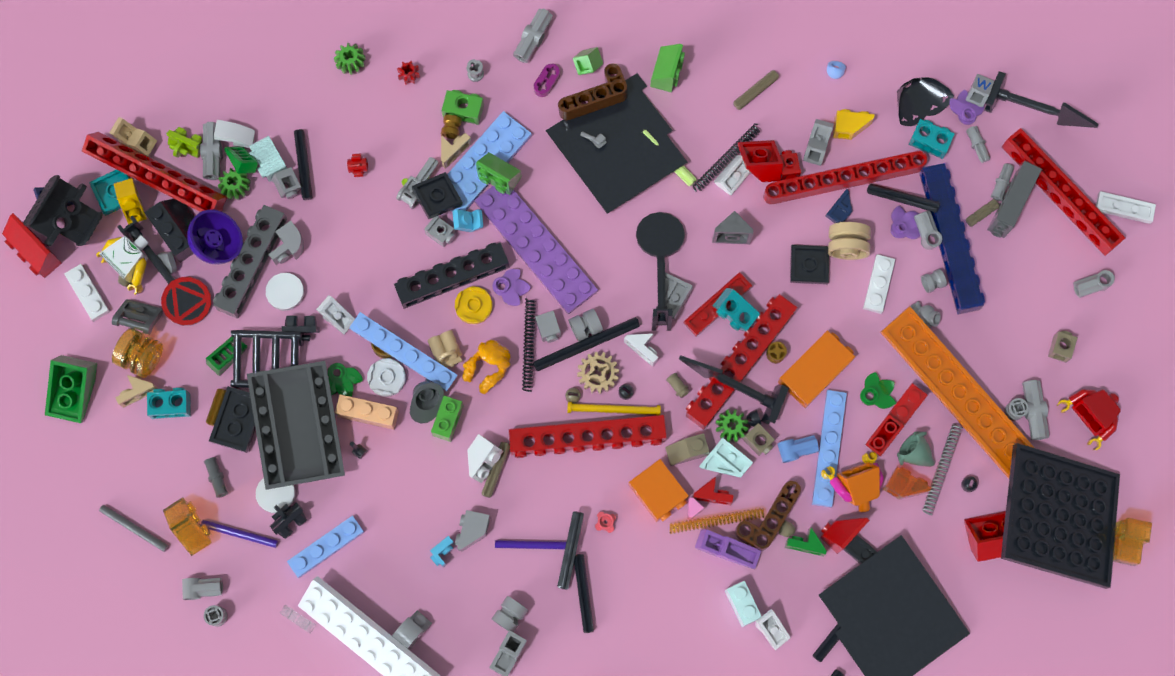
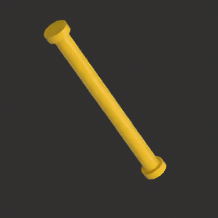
M568 402L567 413L576 411L654 414L659 416L661 405L647 407L572 404V402Z

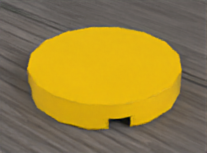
M468 287L458 293L455 299L457 316L465 323H482L489 318L492 312L493 303L491 297L486 290L480 287Z

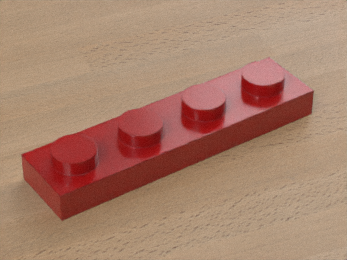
M739 272L683 323L697 337L719 317L716 313L717 309L712 305L726 288L734 289L739 295L743 296L753 285ZM730 300L726 303L727 309L731 307Z

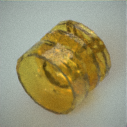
M129 328L119 338L114 348L112 363L125 370L130 368L131 373L137 374L141 378H146L152 373L160 360L163 343L154 340L152 337L145 338V334Z

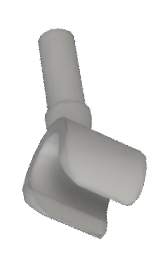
M581 132V136L592 141L597 148H601L606 143L605 137L602 134L595 138L585 132Z

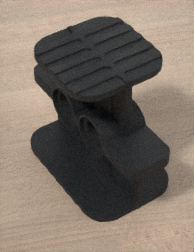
M55 175L48 180L45 188L26 216L23 225L29 226L46 236L47 239L44 244L47 246H51L59 234L75 242L77 246H83L89 241L99 221L102 219L103 213L97 212L79 201L87 188L85 184L82 183L76 188L61 179L59 175ZM68 202L74 204L73 212L68 211L66 207ZM58 218L64 220L65 225L63 228L58 227Z

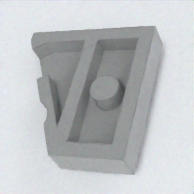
M665 272L667 309H672V319L675 320L693 290V285Z

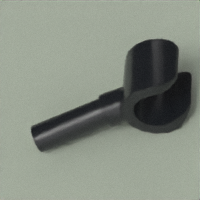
M350 442V446L353 448L352 453L359 459H362V455L365 452L367 453L368 450L360 444L356 445L354 442Z

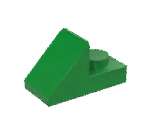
M811 527L808 529L806 542L803 541L804 538L792 536V538L786 540L785 548L818 556L826 555L827 550Z

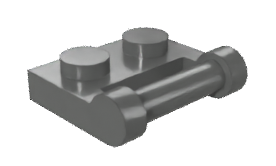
M126 299L114 314L112 325L130 327L150 335L154 325L162 316L163 309Z

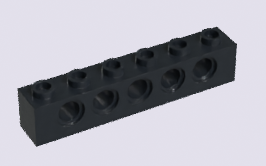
M501 242L498 244L491 243L480 251L478 249L470 251L467 256L454 257L449 263H439L434 265L433 269L418 271L415 273V276L410 278H400L397 280V283H394L403 309L510 267ZM485 257L492 259L488 264L482 262ZM467 264L474 265V268L470 271L464 269ZM449 271L456 272L454 277L446 276ZM431 278L439 279L436 284L429 283ZM418 284L421 286L418 291L411 290L413 285Z

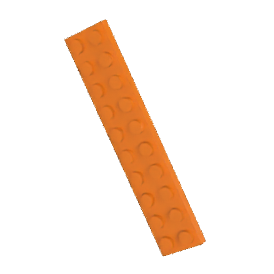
M910 306L907 307L880 333L1009 478L1013 445L1019 443L1032 448L1034 446Z

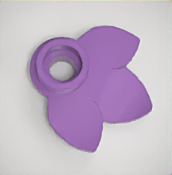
M963 90L957 99H950L949 105L951 110L958 115L961 123L971 125L975 122L976 116L983 113L984 106L982 108L966 101L968 92Z
M897 206L891 214L893 221L890 230L891 234L895 238H919L920 233L914 220V216L919 213L916 211L906 213L901 206Z
M519 269L507 270L503 277L496 278L492 285L493 291L497 295L502 296L503 301L511 306H519V296L526 294L531 288L527 282L519 279ZM500 284H504L506 286L503 290L499 289L498 287Z

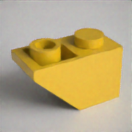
M848 109L837 110L834 118L833 138L852 140L872 124L874 114L866 111L859 113L851 112Z
M133 179L114 183L117 200L128 224L133 223L130 219L131 216H134L138 222L146 220L147 217Z

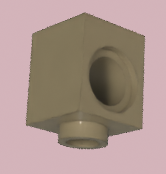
M1068 331L1057 332L1053 336L1048 357L1067 363L1072 359L1078 337L1073 336ZM1060 341L1066 344L1067 349H1063L1060 346Z
M759 423L743 438L758 456L762 453L766 455L774 447L772 443L775 439ZM762 437L765 440V444L758 445L755 442V438Z

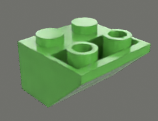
M682 44L660 47L650 87L671 93L673 86L677 87L685 52H682Z
M490 152L476 163L479 180L484 184L488 185L490 183L495 186V189L502 194L507 193L510 195L522 177L521 170Z

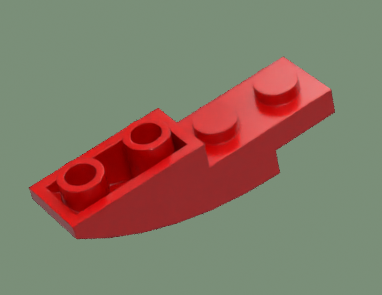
M912 383L865 445L881 457L928 395Z

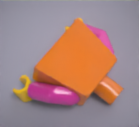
M875 452L869 453V456L867 453L863 454L862 461L864 464L837 473V477L834 476L835 469L831 466L827 467L830 475L825 470L821 471V476L824 479H830V484L836 493L845 502L858 506L859 512L870 511L869 501L880 496V489L884 480L878 463H875L877 459Z

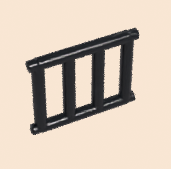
M231 330V337H234L233 380H231L230 386L249 388L248 380H241V338H253L252 373L260 372L261 338L272 339V369L279 368L280 339H291V366L299 365V339H301L302 333L295 331Z

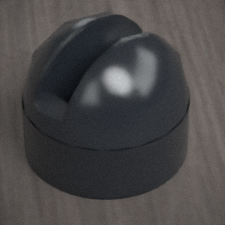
M623 384L619 387L618 394L623 400H629L634 394V389L630 384ZM624 387L631 392L630 395L622 390V388Z
M757 410L751 411L746 416V420L752 419V421L748 422L750 426L754 427L758 423L762 424Z
M967 476L962 480L961 487L966 492H973L978 487V481L972 476ZM973 480V484L970 489L968 488V486L970 484V481Z

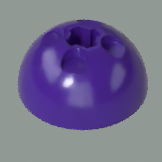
M204 210L192 219L188 227L187 240L189 247L194 255L203 262L214 265L225 264L235 259L241 252L243 245L241 230L230 216L221 211Z

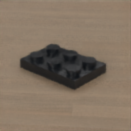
M228 386L209 442L247 453L255 431L250 392Z

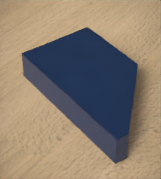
M848 189L844 191L825 215L833 223L845 222L852 213Z

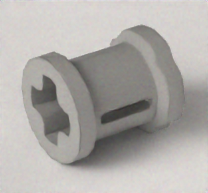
M470 60L466 67L468 78L473 82H478L484 77L483 65L479 60Z

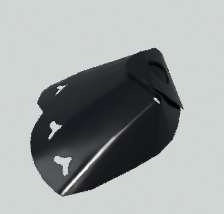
M921 77V80L920 78H913L904 83L897 90L900 124L903 126H915L920 119L924 120L926 116H933L942 112L949 105L950 99L954 97L950 89L936 79ZM948 96V98H946L945 101L942 102V101H943V98H942V97ZM932 105L937 106V108L930 110Z

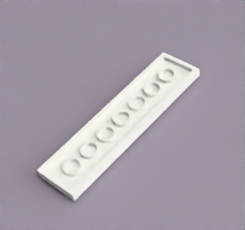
M317 576L313 579L298 606L383 676H441L320 577Z

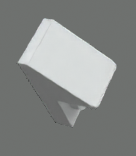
M330 295L316 309L328 323L342 334L348 331L355 320Z
M654 334L626 335L624 343L653 367L658 362L657 352L650 346L647 348L646 345L653 339Z
M772 609L756 621V628L764 634L775 650L791 638Z

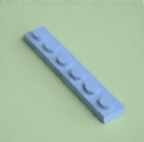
M361 312L349 327L350 330L429 381L439 384L446 392L457 377V374Z
M826 391L812 505L831 508L833 504L834 488L830 484V479H824L821 476V471L825 470L830 475L827 467L831 466L835 469L834 476L836 477L847 394L845 392Z

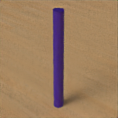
M202 520L200 525L202 528L276 548L278 545V540L207 520Z
M495 540V548L565 549L566 542Z

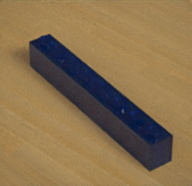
M945 163L923 167L919 175L925 197L940 203L939 211L937 213L931 212L937 231L942 235V242L939 248L957 314L978 311L984 306L985 297L979 289L980 279L974 271L975 261L969 253L970 243L964 235L965 225L960 220V207L955 202V189L950 184V171L946 169Z

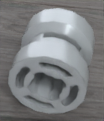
M941 269L934 270L932 274L921 276L922 285L927 293L933 292L935 288L947 286L945 275Z
M1021 398L1012 400L1005 407V415L1013 421L1021 419L1028 413L1029 407L1027 402Z
M209 606L204 612L205 622L212 626H222L228 618L226 610L219 606Z

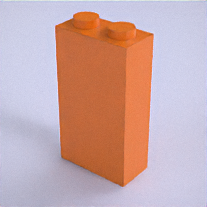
M828 330L778 380L780 385L789 388L788 393L805 409L855 358L853 350L840 343L839 337Z

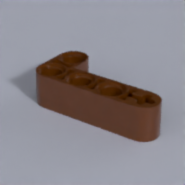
M613 63L607 65L604 69L606 83L561 98L558 102L560 117L563 120H571L625 101L628 96L627 84L620 67ZM617 89L623 90L622 92H616ZM600 95L605 96L604 98H598ZM583 101L588 102L587 104H581Z
M796 481L786 482L761 525L757 527L751 522L742 521L735 529L736 537L751 547L761 551L766 550L771 545L801 492L800 485ZM790 487H793L794 493H792L788 499L785 498L789 491L788 489ZM777 503H783L786 506V511L779 512L776 508ZM767 520H774L776 528H768ZM740 527H748L750 530L749 535H742L739 530ZM763 536L766 538L767 544L760 546L757 543V537Z

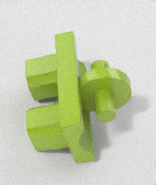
M181 127L174 131L169 130L166 133L169 148L174 150L173 156L179 158L182 154L185 156L189 154L196 158L199 157L202 143L201 136L193 134L191 138H187V131Z

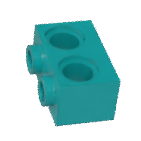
M920 119L908 145L943 159L955 133H952L948 128L938 127L929 120ZM920 131L925 132L927 136H922ZM937 139H942L945 144L939 143Z
M726 288L712 305L717 309L716 313L723 319L727 318L730 321L729 325L736 331H747L760 315L741 295L730 288ZM730 300L731 307L727 310L726 303ZM744 313V320L741 322L740 315Z
M173 388V391L154 389L153 392L147 393V416L151 419L191 417L190 393L184 390V388ZM178 398H182V404L175 406V401ZM163 399L162 406L156 408V402Z

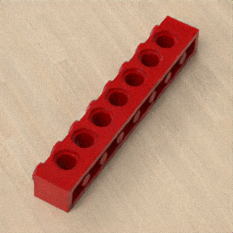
M1021 128L1005 141L1002 148L1019 166L1026 161L1042 169L1035 183L1104 256L1125 239L1123 234Z
M100 132L87 134L81 152L199 212L204 210H218L222 212L227 196Z
M780 294L776 299L774 297L770 299L766 305L768 309L765 313L760 312V315L755 320L757 322L753 328L750 326L743 334L745 336L742 342L738 341L732 348L733 354L730 357L727 355L720 364L723 366L721 368L723 374L729 371L734 375L733 379L741 383L794 315L798 307ZM771 313H776V314H778L779 319H778V320H773V319H771L770 314H771ZM761 327L766 328L768 334L762 335L758 329ZM753 342L757 348L751 350L747 347V343ZM742 357L744 358L745 363L738 364L735 361V358ZM714 377L709 378L711 382L707 387L703 385L697 393L699 395L696 401L692 400L686 407V417L703 430L735 391V389L719 382ZM718 386L722 389V393L715 394L712 388ZM703 401H707L710 403L711 407L709 409H703L700 403Z
M664 415L509 429L511 456L515 455V458L527 457V454L544 456L546 452L564 454L566 450H573L574 453L584 452L588 448H593V451L604 450V447L612 446V449L624 448V445L641 447L643 443H651V445L655 446L662 445V442L666 441L667 438ZM642 428H649L651 434L643 436L640 430ZM627 429L631 431L632 435L629 438H624L621 432ZM609 431L613 436L611 439L605 440L601 436L602 433ZM585 433H590L593 435V439L586 442L582 439V436ZM571 435L574 440L571 443H565L563 437ZM550 436L555 441L552 445H546L543 442L544 439ZM526 439H534L535 444L532 447L525 446L524 442Z

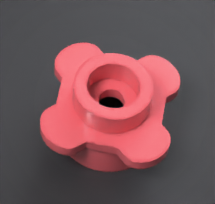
M599 512L597 514L598 522L595 524L596 530H606L608 533L613 532V523L616 520V516Z

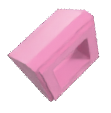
M690 497L688 499L687 519L692 520L704 510V507L694 498Z

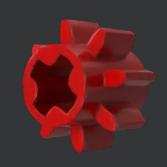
M412 61L409 63L402 62L401 68H397L398 73H400L398 79H403L405 85L411 82L415 84V79L420 78V74L417 72L419 71V66H413Z
M361 153L352 154L351 159H347L348 172L353 173L354 177H363L364 172H368L367 158H363Z

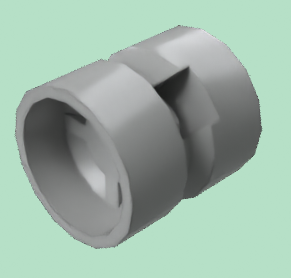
M593 308L584 312L582 317L577 315L568 319L578 342L588 338L590 333L595 335L603 331L601 322Z
M507 596L501 604L502 609L496 611L492 620L507 631L514 632L519 625L518 620L524 618L528 609Z

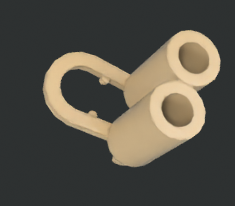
M452 330L427 340L435 361L444 367L452 368L455 364L462 362V353Z

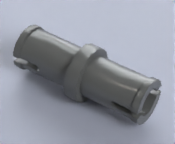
M216 457L208 458L204 461L209 474L208 480L213 485L216 498L228 495L223 481L224 475L220 472Z

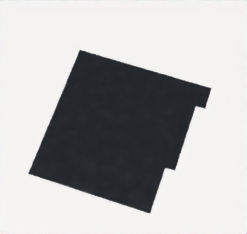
M638 73L625 80L628 93L625 101L571 120H561L545 130L607 214L688 163L667 136L673 130L642 92L647 85ZM617 89V90H616V92H622V91H623V90H621V89ZM647 130L658 142V145H655L643 131ZM581 132H585L595 138L602 134L605 137L606 143L601 148H597L592 141L582 137Z
M902 535L819 594V597L841 627L835 634L864 676H913L970 634Z

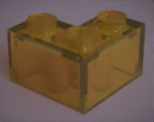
M184 497L163 509L170 530L189 554L193 556L212 543L209 537L211 532L206 524L203 526L200 524L201 519L196 513L197 510L191 501L187 503Z
M1127 518L1116 523L1113 562L1131 566L1141 564L1143 545L1150 542L1151 522Z

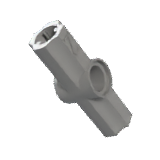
M538 9L530 25L528 24L525 27L521 41L513 53V56L518 61L528 63L536 47L541 45L545 31L553 18L549 11Z
M215 122L203 124V143L200 146L201 158L203 160V178L208 180H217L220 177V159L223 157L222 144L220 140L214 139Z
M1040 380L1023 382L1024 398L1029 407L1025 418L1029 422L1031 440L1049 438L1046 419L1048 407L1046 401H1043Z

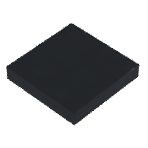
M446 172L412 186V191L428 220L458 208L463 204Z
M791 245L790 283L828 285V246Z

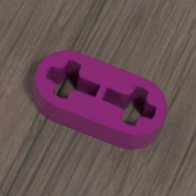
M547 64L536 79L534 92L537 96H547L558 81L560 70L556 64ZM555 70V75L552 74L548 79V71ZM544 82H546L545 89L539 91V86H543Z

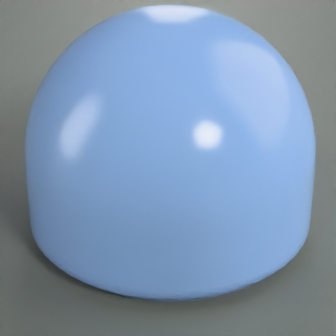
M831 61L827 65V74L833 79H839L844 75L846 66L842 62Z

